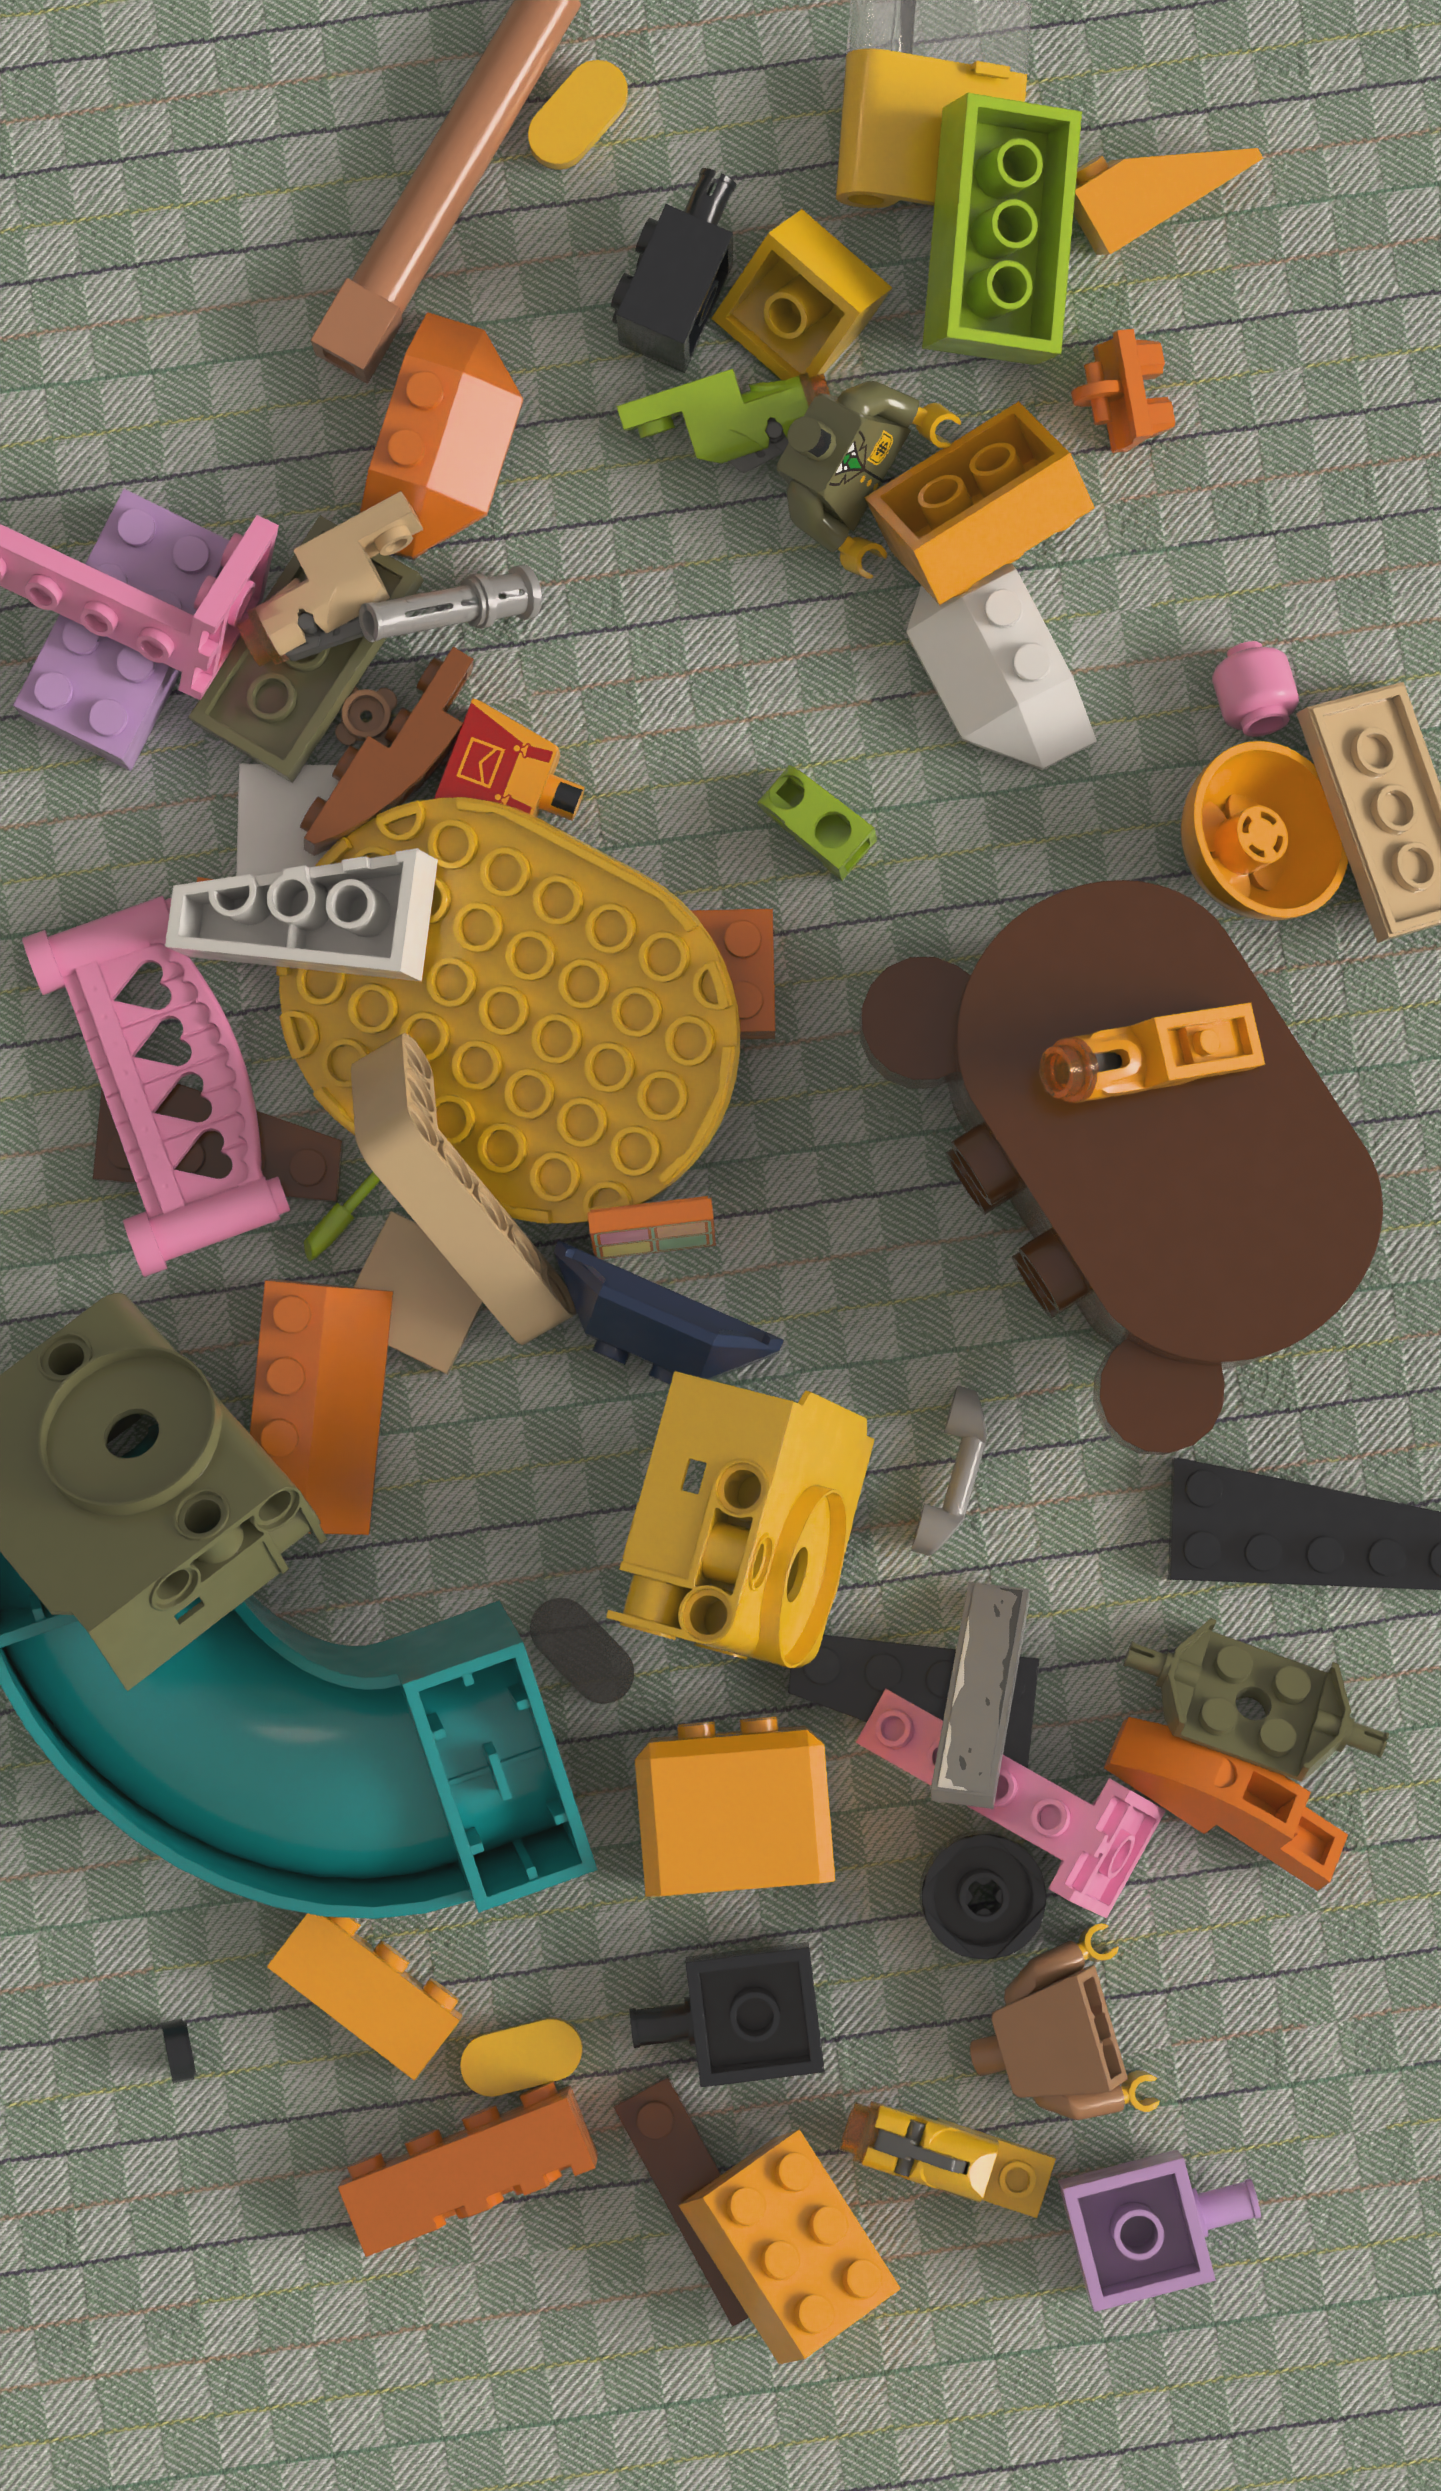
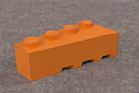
M553 2081L537 2086L519 2095L522 2105L502 2114H499L496 2105L484 2108L462 2119L465 2127L464 2130L442 2138L439 2129H435L405 2142L404 2144L408 2152L385 2162L382 2153H377L347 2166L350 2177L341 2181L338 2190L365 2257L435 2231L446 2225L445 2219L457 2215L458 2219H463L487 2211L504 2201L503 2195L515 2191L516 2195L524 2194L525 2196L546 2188L551 2182L562 2176V2170L569 2167L572 2168L574 2176L595 2169L598 2152L571 2085L558 2091Z

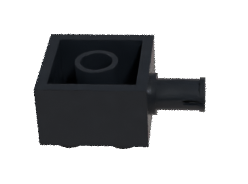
M702 168L700 170L699 178L684 211L665 204L658 221L650 217L648 218L635 249V252L640 254L634 276L627 273L622 275L611 301V307L615 309L612 322L617 324L619 345L683 373L688 368L733 266V232L717 225L737 184L731 178L721 173L714 192L710 196L716 183V179H714L716 171L709 168Z
M808 1942L686 1957L685 1964L689 1996L684 1997L683 2004L637 2010L636 2008L629 2009L634 2048L689 2041L690 2047H696L700 2088L825 2072Z

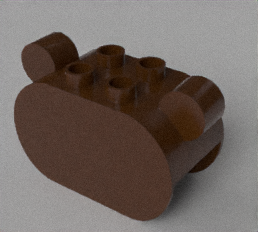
M1113 880L1080 885L1052 895L1029 907L1014 918L988 945L971 975L959 966L937 957H909L887 967L870 985L859 1017L860 1043L869 1063L886 1080L908 1089L936 1088L948 1082L953 1109L966 1133L951 1141L952 1149L945 1152L961 1184L984 1215L1008 1200L1014 1206L1034 1239L1020 1247L1019 1252L1012 1256V1260L1044 1312L1052 1319L1076 1304L1088 1324L1102 1338L1114 1346L1105 1355L1094 1377L1093 1404L1101 1426L1116 1443L1138 1454L1165 1455L1195 1445L1213 1429L1223 1408L1225 1381L1222 1370L1251 1363L1306 1338L1334 1316L1361 1283L1377 1249L1383 1218L1382 1190L1374 1162L1228 933L1209 911L1190 897L1176 890L1142 881ZM1251 1003L1265 1061L1263 1066L1247 1071L1204 1077L1181 1085L1078 1103L1066 1099L1060 1088L1062 1082L1058 1065H1055V1050L1062 1040L1074 1036L1092 1034L1101 1030L1131 1026L1154 1017Z

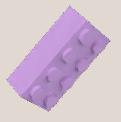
M123 489L85 564L194 615L197 611L194 609V603L199 589L208 575L217 578L224 568L220 565L221 559L230 540ZM59 614L13 706L24 719L131 771L181 672L164 663L150 661L140 652L107 636L103 637L93 634L83 625Z

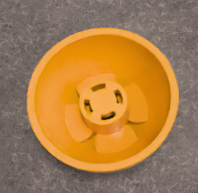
M1252 741L1241 743L1215 757L1197 776L1189 790L1181 817V842L1184 856L1197 883L1218 904L1236 914L1251 919L1265 921L1288 920L1315 911L1323 906L1337 891L1346 873L1348 859L1315 765L1300 753L1272 742Z

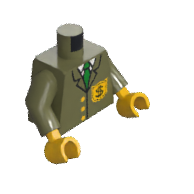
M866 381L842 391L839 397L823 393L818 394L813 399L805 415L796 419L791 424L788 430L789 443L777 464L778 473L788 483L786 491L789 516L792 522L831 553L836 550L840 551V562L845 570L864 578L872 579L874 576L866 572L862 567L863 555L869 551L878 557L886 559V550L883 546L862 537L851 538L848 535L849 530H855L868 507L864 497L879 488L911 432L908 428L911 423L916 425L919 434L938 448H948L951 446V443L935 433L936 427L946 419L961 425L960 418L939 403H930L921 408L919 407L918 399L876 381Z

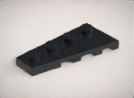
M823 1635L815 1658L801 1668H790L788 1693L867 1722L884 1690L887 1689L943 1720L956 1649ZM1020 1656L1003 1755L1028 1768L1039 1659Z

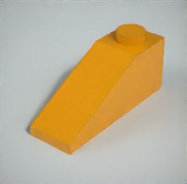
M1258 148L1116 159L1106 162L1103 155H1100L1077 168L1073 215L1095 254L1110 255L1264 158Z

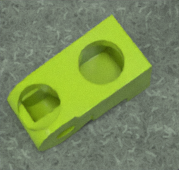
M790 765L757 802L758 806L773 821L793 835L800 845L819 859L823 866L841 881L845 879L877 841L875 828L807 775Z

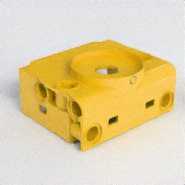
M674 1371L639 1502H637L623 1553V1561H621L619 1570L633 1574L623 1614L608 1610L606 1618L619 1621L621 1626L676 1640V1638L694 1642V1646L745 1660L750 1657L786 1668H801L811 1662L819 1651L828 1615L838 1590L853 1519L875 1441L874 1438L867 1436V1418L809 1391H805L798 1403ZM690 1459L707 1463L698 1494L682 1490Z

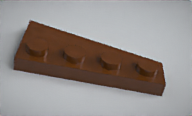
M177 1083L155 1113L193 1122H203L211 1115L212 1105L208 1100L200 1096L202 1091ZM101 1089L93 1179L95 1181L136 1184L104 1092ZM256 1111L261 1145V1170L266 1180L278 1176L286 1198L337 1203L344 1142ZM216 1131L203 1133L175 1170L215 1179H222L228 1176L232 1170V1160L221 1153L224 1145L223 1136Z

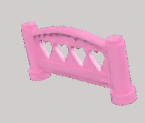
M163 896L49 937L46 930L22 938L28 960L42 995L65 987L67 989L146 1209L145 1212L123 1219L129 1242L143 1277L166 1270V1261L281 1220V1214L291 1211L279 1177L266 1180L261 1170L260 1134L253 1091L241 1050L229 1021L208 983L190 957L165 947L172 897L164 899ZM156 963L162 968L163 976L160 985L166 987L171 992L170 1003L165 1008L154 1010L114 1000L143 964ZM173 1018L182 1023L183 1033L180 1040L188 1044L192 1051L187 1063L181 1066H174L134 1057L163 1020ZM193 1074L203 1080L204 1086L200 1096L208 1100L212 1105V1112L208 1119L203 1122H193L155 1113L182 1077ZM216 1131L223 1136L224 1145L221 1153L232 1160V1170L228 1176L222 1179H215L175 1170L203 1133Z

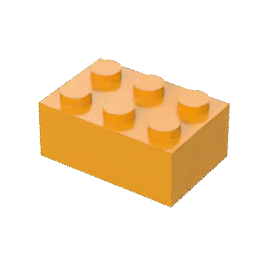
M1019 401L952 442L950 447L941 449L864 497L890 551L939 605L952 597L965 593L979 580L1003 565L1015 562L1027 550L1056 532L1066 530L1077 519L1095 509L1071 453Z
M800 2129L771 2139L678 2205L779 2365L806 2359L901 2289Z

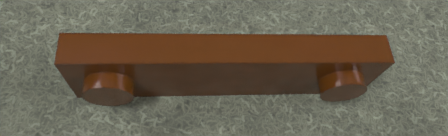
M667 2075L614 2104L613 2108L733 2327L748 2319L749 2316L678 2206L721 2176L722 2173L671 2079Z

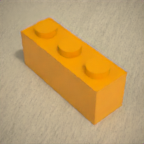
M307 1913L267 1965V1968L415 2081L463 2017L461 2013L454 2009L459 1999L432 1978H429L426 1984L423 1985L405 1971L410 1964L409 1960L386 1942L381 1940L376 1947H373L360 1937L356 1931L361 1924L355 1918L324 1917Z

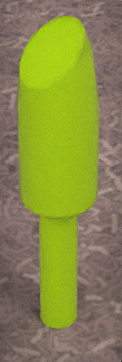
M374 1172L365 1179L342 1206L337 1202L304 1240V1250L308 1261L314 1260L324 1252L355 1219L351 1213L381 1181Z

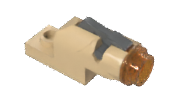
M402 491L293 549L308 579L301 582L299 578H295L270 599L248 610L247 614L249 617L236 624L248 650L259 667L271 661L275 665H279L289 659L297 661L320 653L322 650L364 636L359 623L361 605L390 599L370 558L379 553L386 556L404 549L412 542V535L423 530L415 511Z

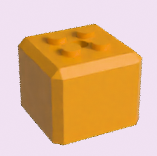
M776 1716L740 1719V1731L717 1733L715 1721L678 1724V1736L651 1738L635 1758L645 1897L819 1884L835 1881L825 1748L822 1740L805 1725L778 1727Z

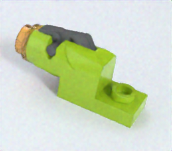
M730 369L616 407L623 429L625 431L638 429L641 439L675 428L672 417L683 414L697 459L719 464L729 462L740 472L747 473L783 454L789 443L788 430L791 424L796 419L805 415L813 399L818 394L830 395L824 373L809 378L808 372H805L787 380L748 384L750 391L741 393L735 371Z

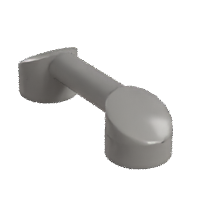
M958 1385L951 1403L944 1433L958 1436L962 1439L943 1507L923 1505L911 1551L931 1556L938 1551L963 1523L987 1441L984 1413L977 1392Z

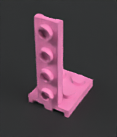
M256 515L244 536L238 533L233 534L221 559L220 565L224 567L217 578L208 575L199 589L194 603V609L197 610L194 615L1 524L0 586L28 599L32 604L41 609L52 610L83 625L93 634L103 637L107 636L140 652L150 661L164 663L182 672L178 690L201 700L254 615L255 607L260 605L263 600L279 525Z
M885 1689L856 1743L925 1783L932 1785L943 1720ZM1005 1755L1002 1757L994 1809L968 1806L1062 1860L1048 1889L1068 1901L1105 1918L1108 1917L1166 1812L1163 1808L1110 1778L1092 1805Z

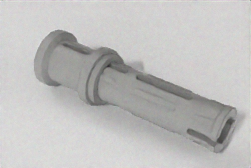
M528 565L514 566L509 570L508 574L486 577L480 573L470 574L457 587L417 593L377 603L369 602L362 604L359 610V623L364 637L369 642L466 622L470 626L483 629L493 625L497 619L518 616L520 619L528 620L538 616L542 603L541 588L537 576ZM519 589L523 591L522 595L519 594ZM504 594L505 599H499L498 595ZM433 607L437 609V612L413 617L405 616L407 612Z

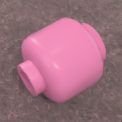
M1248 641L1232 647L1227 652V658L1217 665L1212 675V682L1224 721L1228 726L1242 730L1247 736H1265L1282 729L1288 724L1289 716L1294 713L1299 703V695L1285 653L1274 647H1262V644L1257 641Z

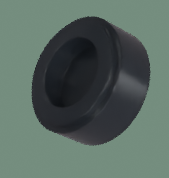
M183 2018L162 2022V2031L173 2084L193 2080L197 2074L186 2021H183Z

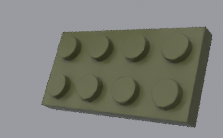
M320 515L301 545L337 525ZM379 553L370 558L390 599L414 595L424 582L417 571L389 555L383 556ZM296 554L293 555L263 602L270 599L295 578H299L301 582L308 579ZM256 612L204 696L198 701L188 718L196 726L293 783L339 713L345 700L350 696L387 638L369 642L362 636L297 661H291L290 659L284 661L272 644Z

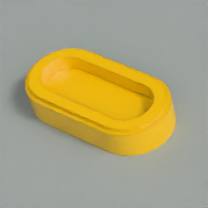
M587 61L572 72L537 112L529 125L528 140L531 153L540 164L555 170H563L576 165L624 111L628 100L627 82L621 70L608 61Z
M556 2017L543 2018L484 2033L475 2037L466 2046L460 2062L461 2074L471 2090L489 2097L500 2096L552 2081L562 2080L572 2074L579 2065L583 2051L582 2040L578 2031L571 2023Z

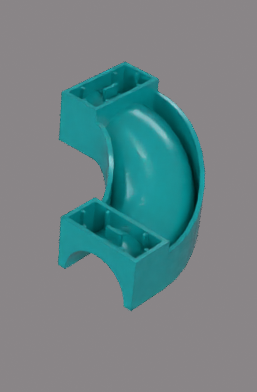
M159 1424L148 1427V1433L142 1442L120 1458H134L147 1452L157 1440ZM0 1552L1 1688L26 1730L55 1768L96 1810L129 1837L175 1867L224 1891L272 1907L324 1917L367 1919L425 1914L469 1901L474 1902L478 1913L598 1870L524 1642L500 1600L382 1642L370 1645L347 1646L312 1637L294 1628L277 1617L251 1595L127 1691L89 1633L74 1615H52ZM196 1598L174 1616L176 1620L200 1603V1598Z

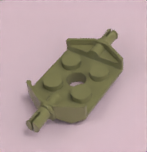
M1212 1618L1180 1644L1174 1653L1167 1652L1165 1654L1139 1645L1134 1641L1130 1643L1123 1666L1158 1677L1155 1686L1161 1687L1164 1719L1173 1736L1301 1782L1313 1774L1335 1751L1342 1752L1346 1745L1373 1754L1378 1758H1381L1384 1753L1389 1733L1357 1723L1355 1718L1350 1717L1351 1709L1338 1663L1332 1662L1327 1672L1215 1633L1212 1630L1216 1620ZM1248 1697L1258 1701L1265 1711V1718L1251 1720L1244 1717L1236 1707V1700Z

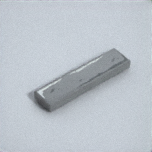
M968 1582L932 1779L931 1801L994 1809L1030 1601L1029 1589Z

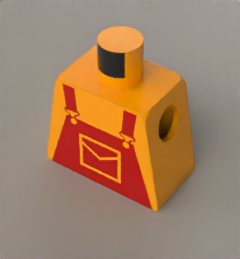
M473 698L434 799L465 797L493 801L517 808L535 817H538L541 809L573 821L580 806L585 787L554 775L560 759L559 747L482 701Z

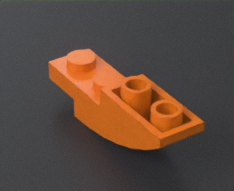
M1128 1717L1123 1721L1104 1769L1203 1834L1216 1825L1221 1827L1316 1891L1331 1882L1348 1834L1306 1807L1310 1791L1282 1774L1173 1736L1166 1725Z

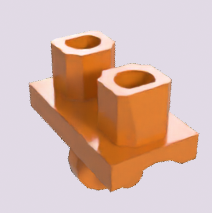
M1134 329L1115 331L1112 339L1093 347L1095 362L1084 365L1087 384L1072 390V401L1074 406L1092 407L1095 425L1107 424L1112 453L1128 452L1145 440L1164 434L1175 426L1173 406L1168 397L1146 399L1143 380L1155 379L1160 376L1165 365L1162 345L1159 341L1136 340Z

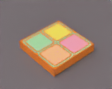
M708 1196L592 1209L590 1212H587L594 1256L599 1259L716 1246L712 1200Z

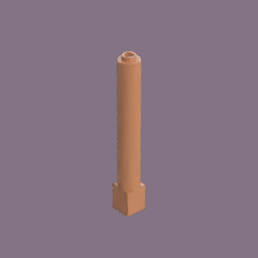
M579 0L513 1L352 280L346 278L311 338L316 356L366 384L369 383L403 324L402 314L580 9L581 3Z

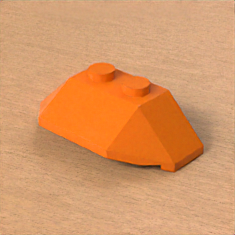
M429 312L426 313L405 353L368 469L360 509L361 513L402 491L415 511L423 530L412 535V542L394 554L412 560L427 552V549L454 536L488 515L523 404V397L484 329Z

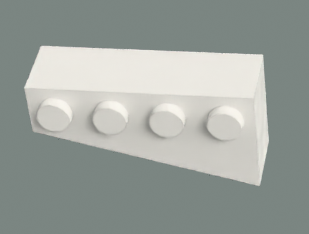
M415 848L396 851V854L373 858L363 856L344 859L341 863L315 867L298 866L284 868L281 872L256 876L247 874L175 885L172 891L165 947L194 958L422 982L438 860Z

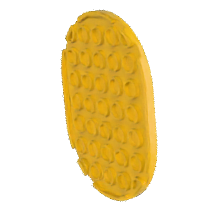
M456 797L410 802L377 814L375 818L353 831L347 837H342L315 866L341 863L344 859L363 856L373 858L396 854V851L415 848L438 860L422 982L276 966V976H279L282 1012L279 1018L292 1059L296 1060L306 1081L313 1089V1095L316 1100L338 1123L355 1135L351 1065L401 1034L406 1033L417 1042L432 1069L438 1129L512 1218L545 1224L587 1222V1212H590L592 1209L645 1203L675 1183L696 1162L719 1128L731 1100L740 1057V1022L733 984L724 960L713 939L699 919L680 899L645 874L549 823L517 808L493 801Z

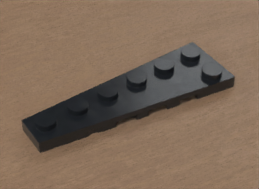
M1173 1458L1168 1580L1441 1590V1512L1193 1460Z

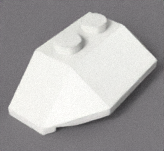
M1012 563L1003 565L973 584L965 593L952 597L941 605L921 585L906 635L962 741L1027 763V765L1040 770H1044L1097 742L1074 678L1017 569Z

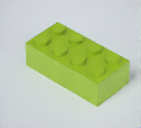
M966 93L943 107L922 349L1029 365H1037L1061 355L1082 111L974 93Z

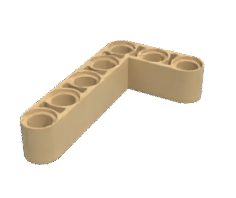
M404 1033L351 1065L355 1138L363 1158L517 1343L524 1345L575 1316L577 1311L564 1281L438 1129L433 1073L425 1054L417 1042L410 1035Z

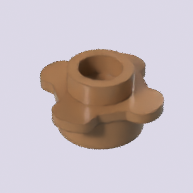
M355 686L342 706L341 723L335 729L337 739L342 744L350 746L357 741L364 742L367 736H370L386 747L389 746L391 742L385 739V735L391 725V712L397 706V697L394 692L388 688H380L378 691L369 689L359 690ZM364 711L370 712L372 714L371 721L363 722L360 718L361 714Z

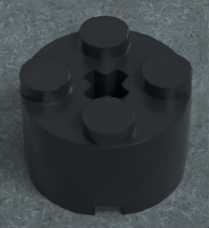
M978 1830L955 1836L942 1844L932 1854L921 1876L919 1896L924 1918L938 1940L948 1949L961 1956L974 1959H994L1011 1955L1023 1948L1034 1937L1043 1921L1046 1906V1887L1042 1872L1036 1861L1024 1848L1004 1835ZM991 1880L996 1882L997 1886L993 1889L992 1894L997 1902L992 1908L988 1909L983 1904L976 1906L974 1909L968 1906L973 1898L968 1888L973 1882L977 1881L982 1885L988 1884Z

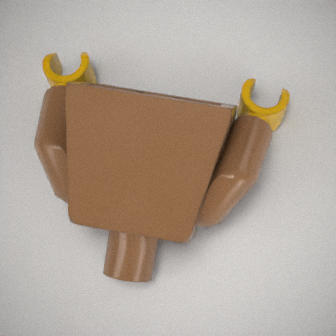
M1100 1923L1089 1926L1081 1933L1079 1943L1076 1944L1069 1940L1032 1958L1006 1987L1004 1994L1005 2005L992 2012V2023L996 2035L972 2040L971 2060L978 2075L986 2076L1007 2071L1012 2092L1016 2097H1032L1040 2108L1073 2120H1083L1122 2112L1125 2104H1130L1143 2112H1150L1157 2108L1160 2102L1157 2098L1136 2100L1135 2090L1141 2082L1155 2081L1157 2078L1143 2070H1135L1128 2075L1126 2074L1096 1967L1092 1965L1084 1968L1085 1960L1087 1959L1093 1962H1100L1111 1959L1117 1954L1118 1946L1107 1950L1104 1954L1095 1952L1091 1946L1092 1935L1096 1931L1109 1927L1108 1925Z

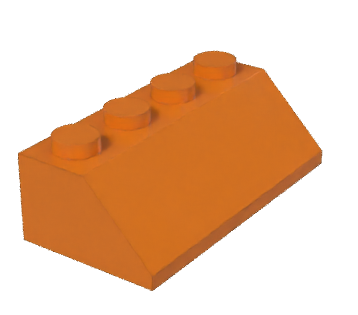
M269 1279L265 1280L250 1435L301 1491L321 1522L319 1525L324 1534L369 1535L394 1291Z

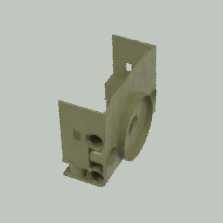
M113 1293L101 1298L0 1375V1552L52 1615H74L89 1633L127 1691L279 1573L284 1574L288 1571L289 1568L281 1554L310 1532L320 1544L328 1540L319 1525L321 1522L301 1491L218 1399L202 1371L192 1361L179 1354L127 1295ZM140 1414L150 1415L158 1421L159 1434L157 1440L144 1454L134 1458H119L109 1452L107 1444L141 1419ZM196 1598H200V1603L176 1620L174 1616Z

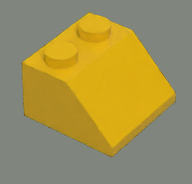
M801 209L767 234L711 319L781 380L799 376L806 394L864 330L892 290V287Z

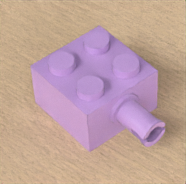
M1177 2149L1058 2180L1088 2300L1094 2312L1216 2281L1205 2237H1208V2230L1251 2218H1261V2211L1251 2178L1234 2185L1197 2193L1196 2188L1191 2187L1184 2157Z

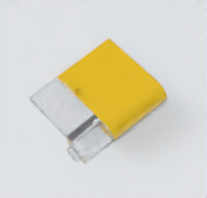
M850 0L836 199L838 202L861 208L889 207L900 200L934 206L943 107L966 93L1025 102L1032 13L1031 3L1014 0Z

